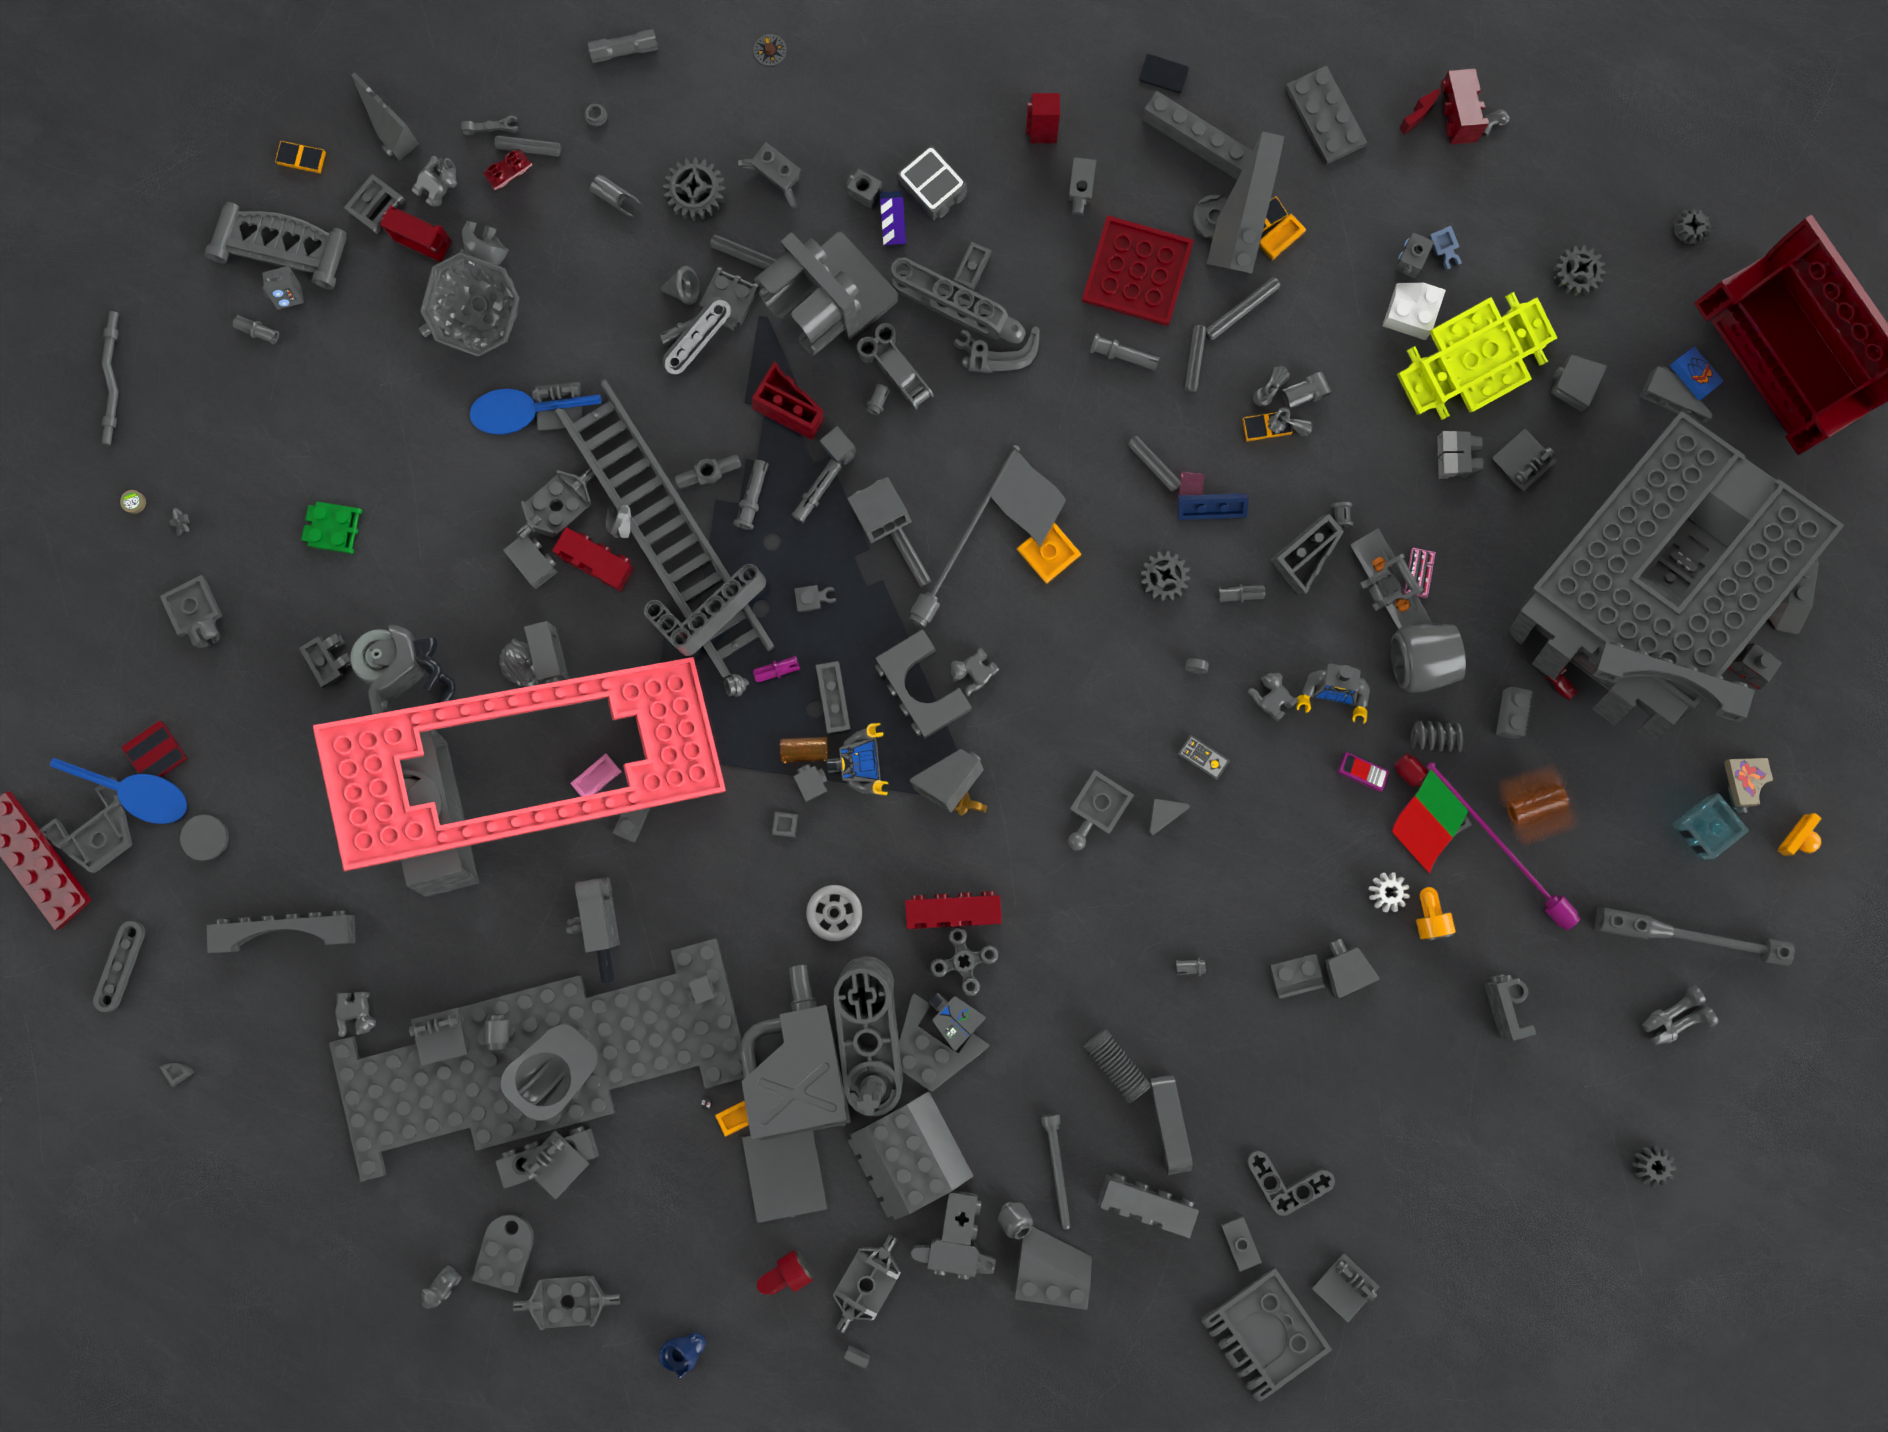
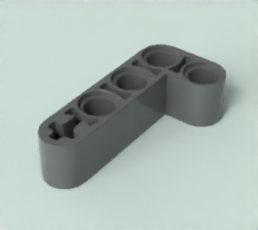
M1174 1075L1151 1078V1092L1164 1149L1163 1156L1167 1175L1192 1171V1157Z

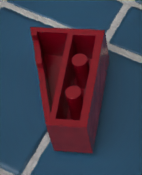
M1032 93L1030 102H1027L1026 135H1030V143H1057L1060 120V93Z

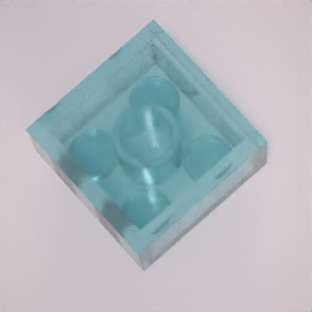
M1720 794L1708 795L1672 824L1702 861L1714 860L1749 832L1748 828Z

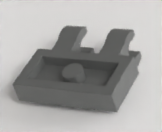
M336 633L326 640L318 636L299 648L318 683L323 688L344 677L341 670L352 666L351 655H348V653L335 660L330 650L345 644L342 636H337Z

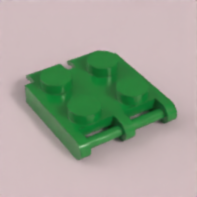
M316 502V506L308 505L305 521L312 523V525H304L301 541L307 542V546L310 548L354 554L352 547L355 534H358V529L356 528L359 515H362V509ZM352 513H353V514H354V519H353V523H352V528H350V523H351V518H352ZM348 533H350L348 548H346Z

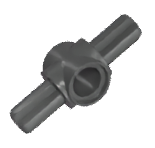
M737 455L716 461L715 458L711 460L703 459L697 465H694V470L675 476V481L679 489L698 482L700 485L714 484L718 479L722 478L723 473L740 468L741 462ZM707 467L714 469L710 476L702 475L703 470Z

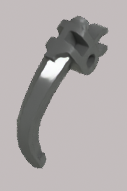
M1033 327L1027 344L1019 351H988L986 342L974 340L966 330H962L960 334L965 337L966 342L962 343L956 339L954 345L959 349L969 352V356H965L962 359V365L968 368V371L992 373V371L1015 370L1031 364L1037 355L1040 331L1038 327Z

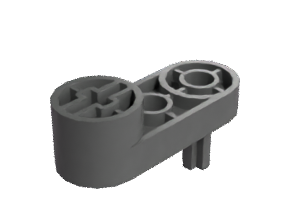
M862 956L851 960L844 966L834 988L833 1000L844 1092L847 1101L854 1110L863 1115L880 1116L887 1114L896 1106L900 1099L903 1085L893 995L895 981L892 971L883 961L875 957ZM862 974H864L865 991L869 992L867 1006H865L863 988H859L862 982ZM852 975L851 986L850 984H844V980ZM879 992V996L886 997L877 1004L876 998ZM863 1033H871L875 1035L878 1043L873 1046H867L860 1041L859 1036Z

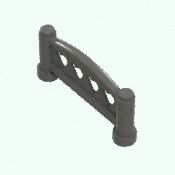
M226 202V205H223L211 243L206 246L204 251L206 258L225 264L229 254L278 266H289L291 269L313 274L311 282L315 285L329 290L334 289L336 270L347 240V233L344 230L333 228V231L327 233L309 222L289 215L265 211L241 212L239 211L240 207L234 203ZM242 223H248L249 226L256 225L257 230L243 241L240 225ZM264 228H269L271 231H279L278 236L265 246L261 231ZM290 233L292 236H300V240L286 251L283 235ZM308 238L313 239L314 242L321 241V246L308 256L304 241Z

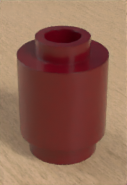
M1408 753L1394 764V767L1397 769L1396 772L1411 787L1415 785L1418 788L1421 787L1429 772L1414 756H1410Z

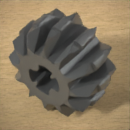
M1653 1145L1651 1149L1643 1147V1155L1635 1154L1639 1162L1632 1164L1639 1169L1634 1174L1637 1177H1642L1641 1182L1647 1185L1650 1183L1651 1187L1656 1188L1658 1184L1666 1186V1178L1674 1179L1670 1171H1675L1677 1168L1670 1165L1675 1159L1673 1156H1667L1668 1150L1663 1148L1659 1150L1658 1146ZM1657 1163V1169H1652V1164L1656 1165Z

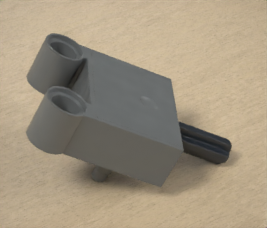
M609 877L576 882L575 892L580 916L567 920L569 927L566 928V933H583L585 952H597L601 982L615 981L610 948L620 945L610 879Z

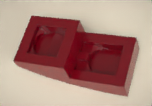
M1439 89L1418 100L1414 107L1415 112L1405 117L1400 125V129L1404 134L1415 128L1427 116L1440 94Z

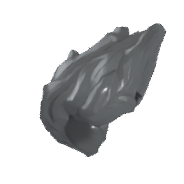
M512 638L499 655V665L503 677L522 688L538 685L529 645L517 641L516 638Z

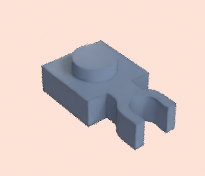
M1452 226L1428 236L1430 240L1434 241L1432 248L1435 256L1443 255L1445 270L1451 268L1449 259H1453L1456 266L1461 264L1459 256L1454 253V249L1458 248L1459 244Z

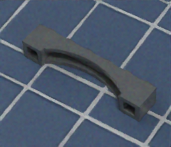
M1606 642L1601 648L1592 675L1614 683H1618L1621 678L1632 676H1647L1669 680L1689 688L1703 697L1716 710V716L1737 723H1741L1747 718L1755 690L1748 688V685L1737 681L1732 683L1723 680V677L1717 674L1707 675L1700 673L1697 668L1692 666L1682 667L1675 665L1672 660L1667 658L1657 659L1650 657L1649 653L1642 650L1632 651L1625 649L1624 645L1617 642Z
M332 911V916L324 917L323 912L308 913L309 918H300V914H288L282 920H277V916H262V921L254 922L253 917L238 918L239 923H230V919L215 920V924L207 925V953L239 952L240 946L252 938L268 932L285 929L311 933L325 940V945L355 943V915H346V911Z

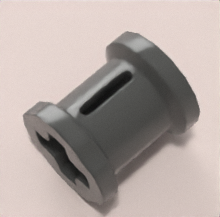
M1337 502L1331 504V508L1334 509V520L1341 529L1353 527L1350 515L1352 503Z

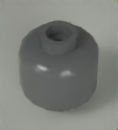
M1008 1202L1002 1206L1001 1212L998 1215V1222L1009 1238L1022 1239L1031 1232L1033 1218L1022 1203Z

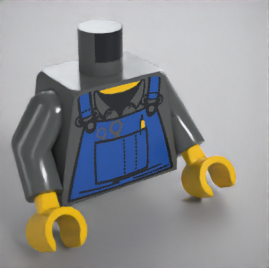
M1327 664L1321 670L1309 674L1302 690L1303 695L1297 697V710H1299L1301 705L1305 704V712L1310 711V696L1352 706L1357 705L1358 707L1353 711V722H1355L1356 716H1362L1364 724L1367 721V709L1365 707L1368 705L1370 687L1365 679L1360 677L1361 671L1359 669L1351 668L1348 665Z
M880 723L870 724L867 728L857 731L845 740L843 747L839 748L840 758L827 759L828 773L842 772V780L847 782L848 787L862 794H888V792H882L881 789L888 782L881 781L877 739L873 738L883 736V732L876 733L875 730L878 725H881Z

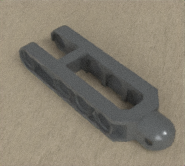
M898 258L892 263L893 288L898 294L989 339L999 340L1002 338L1013 344L1020 343L1024 339L1026 332L1019 321L1009 317L1006 310L1000 304L907 258ZM901 265H905L909 268V271L901 270L896 272V269ZM897 282L900 283V284H902V285H904V286H906V287H900V286L897 284ZM941 286H947L950 289V292L941 288ZM965 295L969 297L970 301L962 298L961 296ZM938 303H940V304H942V305H944V306H946V307H940V306L938 305ZM981 306H988L991 312L982 308ZM958 313H960V314H962V315H964V316H966V317H960V316L958 315ZM978 323H980V324H982V325H984V326H986V327H980V326L978 325Z

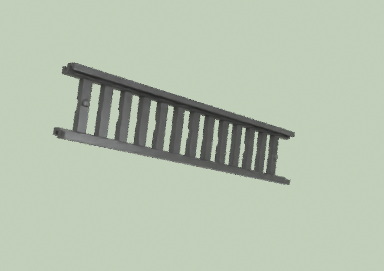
M605 379L601 382L600 387L609 399V402L574 423L564 408H558L555 411L617 510L621 505L630 506L643 496L662 485L664 486L669 495L638 515L631 516L630 531L687 619L692 614V611L686 602L721 580L726 583L731 577ZM615 410L621 420L585 442L579 432ZM628 429L633 439L598 461L595 459L591 452L593 449ZM640 448L645 458L611 479L607 478L603 469L635 449ZM651 466L657 476L623 498H620L615 488ZM675 504L681 514L644 536L638 526ZM687 523L693 533L656 555L650 545ZM699 542L705 552L668 575L662 564ZM711 561L717 571L680 594L674 583ZM748 604L703 645L724 679L731 675L723 662L724 658L758 637L768 652L773 650L775 646ZM747 618L753 629L716 651L710 640Z

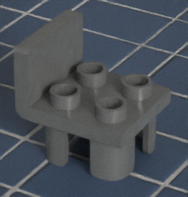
M791 232L781 240L784 254L754 279L758 285L764 286L759 295L777 319H784L792 312V318L804 331L799 335V343L812 356L816 355L841 332L849 341L854 340L899 300L898 292L842 232H837L821 247L811 237L802 244Z

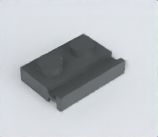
M1316 954L1269 965L1278 999L1325 987Z

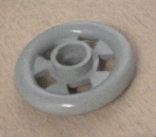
M841 885L825 886L816 891L810 898L806 910L807 921L812 931L820 938L828 941L844 940L858 929L862 920V906L856 894L850 889ZM830 895H840V902H830ZM819 902L825 904L823 914L816 912ZM851 903L853 913L846 914L844 904ZM834 908L839 911V915L836 918L830 915V911ZM823 919L831 924L828 931L820 926ZM845 919L849 925L840 931L837 924H840Z

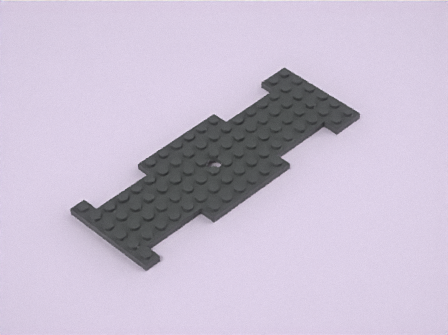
M717 938L671 950L676 974L599 995L587 997L582 975L460 1007L458 1012L467 1055L421 1066L416 1044L360 1059L355 1036L330 1042L329 1045L360 1181L363 1182L387 1175L382 1151L467 1128L471 1129L475 1150L477 1151L615 1113L610 1094L611 1089L688 1068L700 1066L705 1089L743 1079L744 1074L740 1056L742 1035ZM709 975L717 997L696 1005V1002L691 1001L687 988L690 986L688 982ZM489 1015H504V1019H509V1042L506 1043V1049H487V1044L484 1043V1020H489ZM558 1025H570L596 1048L597 1063L594 1071L563 1110L555 1117L545 1121H535L522 1115L519 1119H516L509 1112L512 1104L504 1097L501 1091V1078L505 1069L548 1030Z

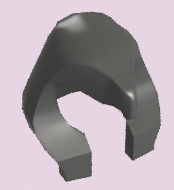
M467 221L462 229L464 250L461 249L460 252L499 266L508 254L509 249L496 237L495 232L497 229L485 226L482 235L484 241L474 235L477 223Z

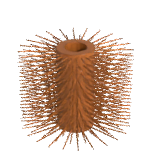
M1545 768V774L1542 771L1541 775L1538 770L1539 776L1535 771L1536 777L1533 776V778L1529 773V777H1531L1529 780L1524 779L1523 775V780L1519 784H1517L1520 782L1518 777L1516 776V782L1513 776L1514 783L1512 781L1511 784L1504 788L1505 792H1508L1509 797L1505 798L1507 805L1503 806L1507 808V811L1503 812H1508L1511 822L1516 824V832L1517 827L1518 831L1521 827L1522 832L1526 829L1525 838L1529 835L1531 837L1534 835L1537 839V835H1539L1540 839V834L1543 837V833L1547 838L1546 832H1542L1547 828L1549 830L1552 828L1553 831L1556 828L1558 831V827L1561 830L1562 826L1565 831L1564 825L1560 824L1565 821L1567 823L1570 821L1572 824L1571 819L1567 821L1565 815L1567 816L1568 805L1572 804L1568 801V798L1573 797H1567V792L1564 790L1565 786L1562 787V780L1561 785L1560 780L1558 784L1556 772L1553 781L1550 777L1551 773L1547 775L1548 773H1546Z

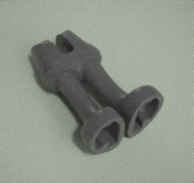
M1692 985L1687 988L1685 997L1680 1002L1665 1011L1661 1009L1654 1011L1642 1024L1645 1032H1649L1662 1025L1665 1026V1028L1649 1037L1655 1046L1675 1041L1678 1038V1033L1693 1024L1704 1023L1712 1027L1718 1024V1019L1710 1007L1701 1005L1706 1002L1705 996L1696 985ZM1701 1005L1687 1016L1672 1022V1019L1682 1012Z

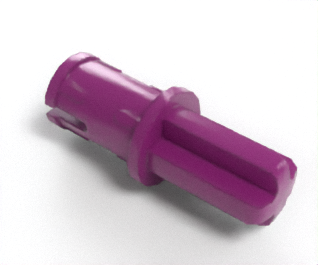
M793 656L792 658L779 662L773 661V664L754 669L753 674L756 682H761L777 676L781 678L780 675L800 670L796 656Z

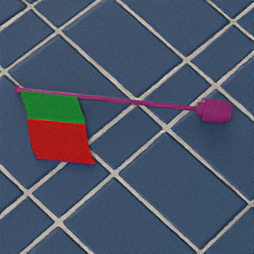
M1429 763L1427 765L1428 774L1418 792L1399 814L1392 829L1393 834L1430 874L1438 855L1455 836L1469 812L1546 897L1547 901L1545 902L1546 907L1544 911L1553 921L1565 930L1574 927L1580 921L1577 910L1563 895L1550 896L1434 767L1436 764Z

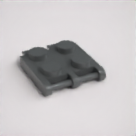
M718 267L701 300L700 308L703 309L713 298H723L730 305L731 313L722 326L734 331L737 324L742 325L760 285L749 283L741 279V276L731 275L723 271V268ZM720 305L714 308L715 312L720 310Z

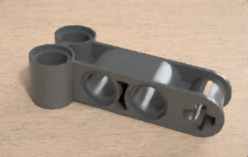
M882 323L875 330L876 338L864 337L860 339L857 344L858 356L865 363L875 361L911 407L917 410V406L929 397L933 398L934 395L895 346L896 335L894 327L891 324ZM887 332L892 335L888 340L880 338L882 333ZM870 346L874 350L870 354H865L862 352V349Z

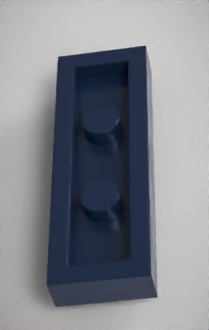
M1248 494L1178 496V520L1246 518Z

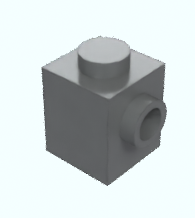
M808 764L797 770L798 774L794 778L805 801H810L828 792L825 785L828 779L823 769L818 770L817 766L811 767Z

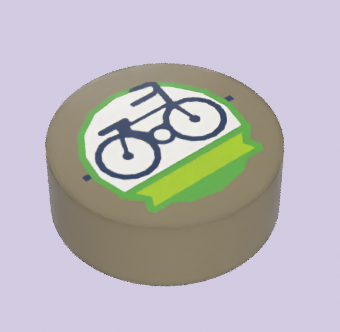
M129 490L121 496L120 504L125 511L131 514H138L144 510L146 499L140 492Z

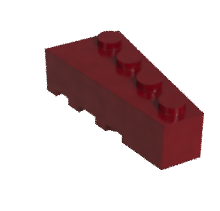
M995 891L981 892V896L972 897V892L958 893L957 898H948V894H935L934 899H925V895L911 896V900H905L907 929L1002 924L1000 895H995Z

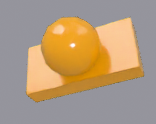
M1816 813L1804 814L1777 851L1783 856L1794 855L1798 849L1805 853H1813L1818 850L1821 845V838L1812 830L1822 818Z

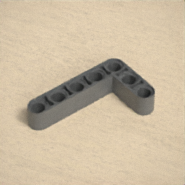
M744 565L682 624L659 600L649 601L644 607V614L682 655L690 656L697 652L763 590L766 585V578L755 565Z

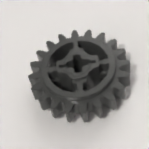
M697 157L694 158L692 164L686 158L685 166L677 162L678 170L670 168L672 177L665 176L668 184L663 185L664 191L667 192L664 194V197L668 200L669 208H674L676 215L682 212L683 219H686L690 214L693 221H695L696 215H700V218L704 220V213L706 212L713 216L711 209H720L717 202H724L721 194L726 193V189L723 187L725 185L724 178H720L722 176L721 171H715L716 168L713 163L708 166L706 159L699 164ZM700 175L708 178L712 185H707L706 182H703L700 179ZM677 194H683V196L690 200L689 203L682 201Z

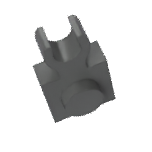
M817 585L795 588L798 613L821 609L820 602L835 603L836 598L828 599L826 597L828 592L835 591L834 588L828 587L820 592Z

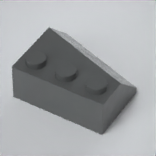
M1032 1226L1031 1232L1026 1237H1023L1021 1242L1015 1299L1087 1310L1091 1284L1092 1256Z

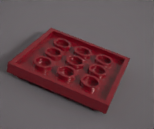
M1107 215L1081 302L1169 326L1194 240Z

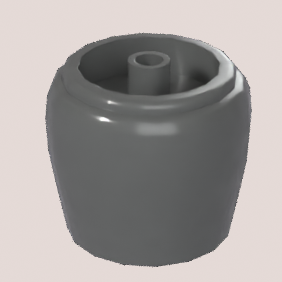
M1412 624L1401 627L1392 635L1391 661L1398 685L1407 692L1421 693L1458 682L1464 678L1466 668L1465 651L1460 632L1455 625Z

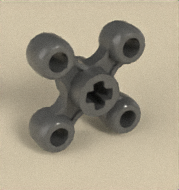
M954 927L948 934L950 942L955 947L954 956L948 960L941 958L933 960L930 964V971L936 977H943L951 970L958 971L963 977L961 985L963 993L968 996H974L980 990V983L973 975L974 967L979 963L992 964L996 962L999 956L998 951L991 945L983 947L978 952L968 950L966 947V931L961 927ZM956 931L962 933V939L959 941L953 938V934ZM987 950L993 951L994 956L992 959L985 958ZM966 954L969 956L968 961L971 964L969 967L965 965L962 968L959 966L960 961L957 959L960 955L963 957ZM937 963L943 965L944 969L942 972L935 970ZM973 982L975 989L973 991L967 990V983Z

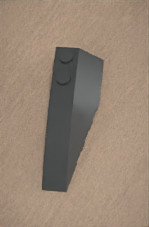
M1267 132L1261 133L1217 219L1207 265L1252 274L1285 136Z

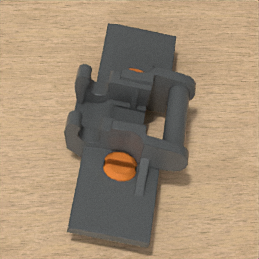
M1379 528L1350 544L1369 579L1362 581L1360 585L1363 589H1368L1375 601V604L1372 606L1375 611L1386 607L1398 629L1412 624H1434L1417 596L1418 593L1424 590L1423 587H1419L1404 561V554L1402 553L1395 557ZM1395 564L1411 590L1407 594L1391 569Z

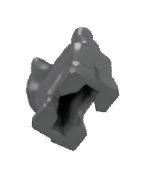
M431 156L430 161L419 172L417 182L411 189L418 196L421 193L427 195L426 202L431 206H440L442 204L441 199L446 194L447 189L455 188L457 185L456 174L454 173L455 168H443L439 175L433 171L438 164L436 156Z
M981 647L977 650V653L968 657L965 661L959 662L955 660L950 664V674L953 677V682L963 679L967 673L974 682L965 688V696H970L971 692L982 688L999 671L994 662H991L988 666L983 665L982 662L987 658V654Z
M1269 673L1266 676L1264 675L1261 681L1271 691L1264 697H1261L1256 689L1250 688L1248 694L1253 697L1255 703L1263 712L1271 715L1275 721H1279L1285 715V712L1280 710V706L1283 704L1289 709L1298 699L1292 697L1282 685L1283 676L1280 673Z
M355 992L353 1002L350 1000L351 993H337L335 1015L339 1028L338 1035L340 1037L345 1036L347 1032L345 1022L348 1020L356 1019L355 1028L357 1035H365V1033L370 1032L376 1026V1020L369 1015L368 998L370 997V992Z
M447 1265L435 1278L430 1288L422 1289L421 1299L424 1308H435L439 1306L443 1299H448L452 1293L451 1288L454 1285L457 1286L462 1279V1276L455 1271L456 1269Z

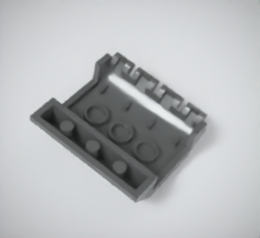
M929 1091L877 1121L850 1134L852 1138L848 1140L855 1156L858 1154L862 1156L858 1159V1162L866 1177L872 1175L873 1179L869 1183L877 1198L883 1197L884 1200L880 1204L886 1216H893L894 1220L909 1215L946 1195L974 1176Z

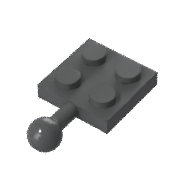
M1094 770L1069 809L1084 818L1085 821L1078 832L1070 834L1067 841L1068 846L1075 851L1083 849L1086 845L1085 836L1092 825L1110 834L1134 794Z

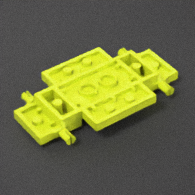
M1514 292L1506 295L1505 298L1511 309L1503 316H1500L1492 297L1429 331L1439 352L1429 357L1421 358L1416 346L1408 349L1407 352L1413 363L1407 369L1399 372L1397 376L1416 414L1418 415L1428 409L1436 408L1441 420L1450 416L1444 403L1459 393L1469 413L1474 412L1532 380L1522 358L1534 354L1539 366L1545 364L1548 360L1542 349L1548 343L1557 339L1538 297L1527 303L1519 304Z

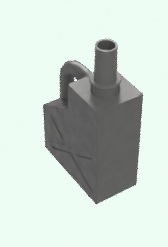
M807 965L788 968L793 1002L790 1003L792 1012L779 1014L780 1018L765 1020L753 1025L744 1034L741 1041L740 1056L744 1074L742 1087L751 1140L757 1142L851 1123L848 1102L844 1092L832 1013L827 1005L817 1006L818 999L813 998ZM782 1032L784 1043L757 1067L754 1053L756 1041L764 1035Z

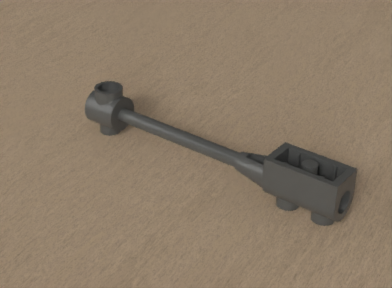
M1597 907L1595 931L1637 939L1675 937L1761 954L1763 962L1790 966L1794 959V945L1789 942L1767 938L1763 944H1756L1673 928V926L1653 919L1648 915Z

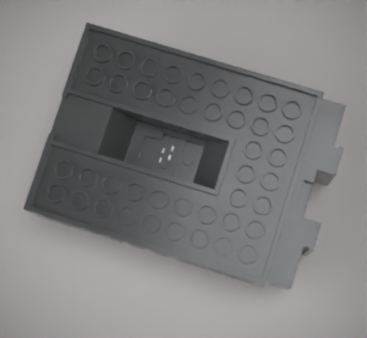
M1681 411L1533 587L1521 606L1520 613L1509 628V632L1522 645L1534 629L1537 630L1549 641L1532 665L1554 680L1570 661L1608 690L1592 710L1615 726L1637 705L1650 715L1637 732L1649 739L1656 740L1691 712L1703 697L1680 684L1656 677L1632 676L1621 678L1618 683L1592 676L1601 648L1605 643L1617 642L1624 645L1625 649L1632 651L1642 650L1649 653L1650 657L1657 659L1667 658L1672 660L1675 665L1682 667L1692 666L1697 668L1700 673L1721 676L1844 527V524L1780 479L1776 480L1747 460L1740 451Z

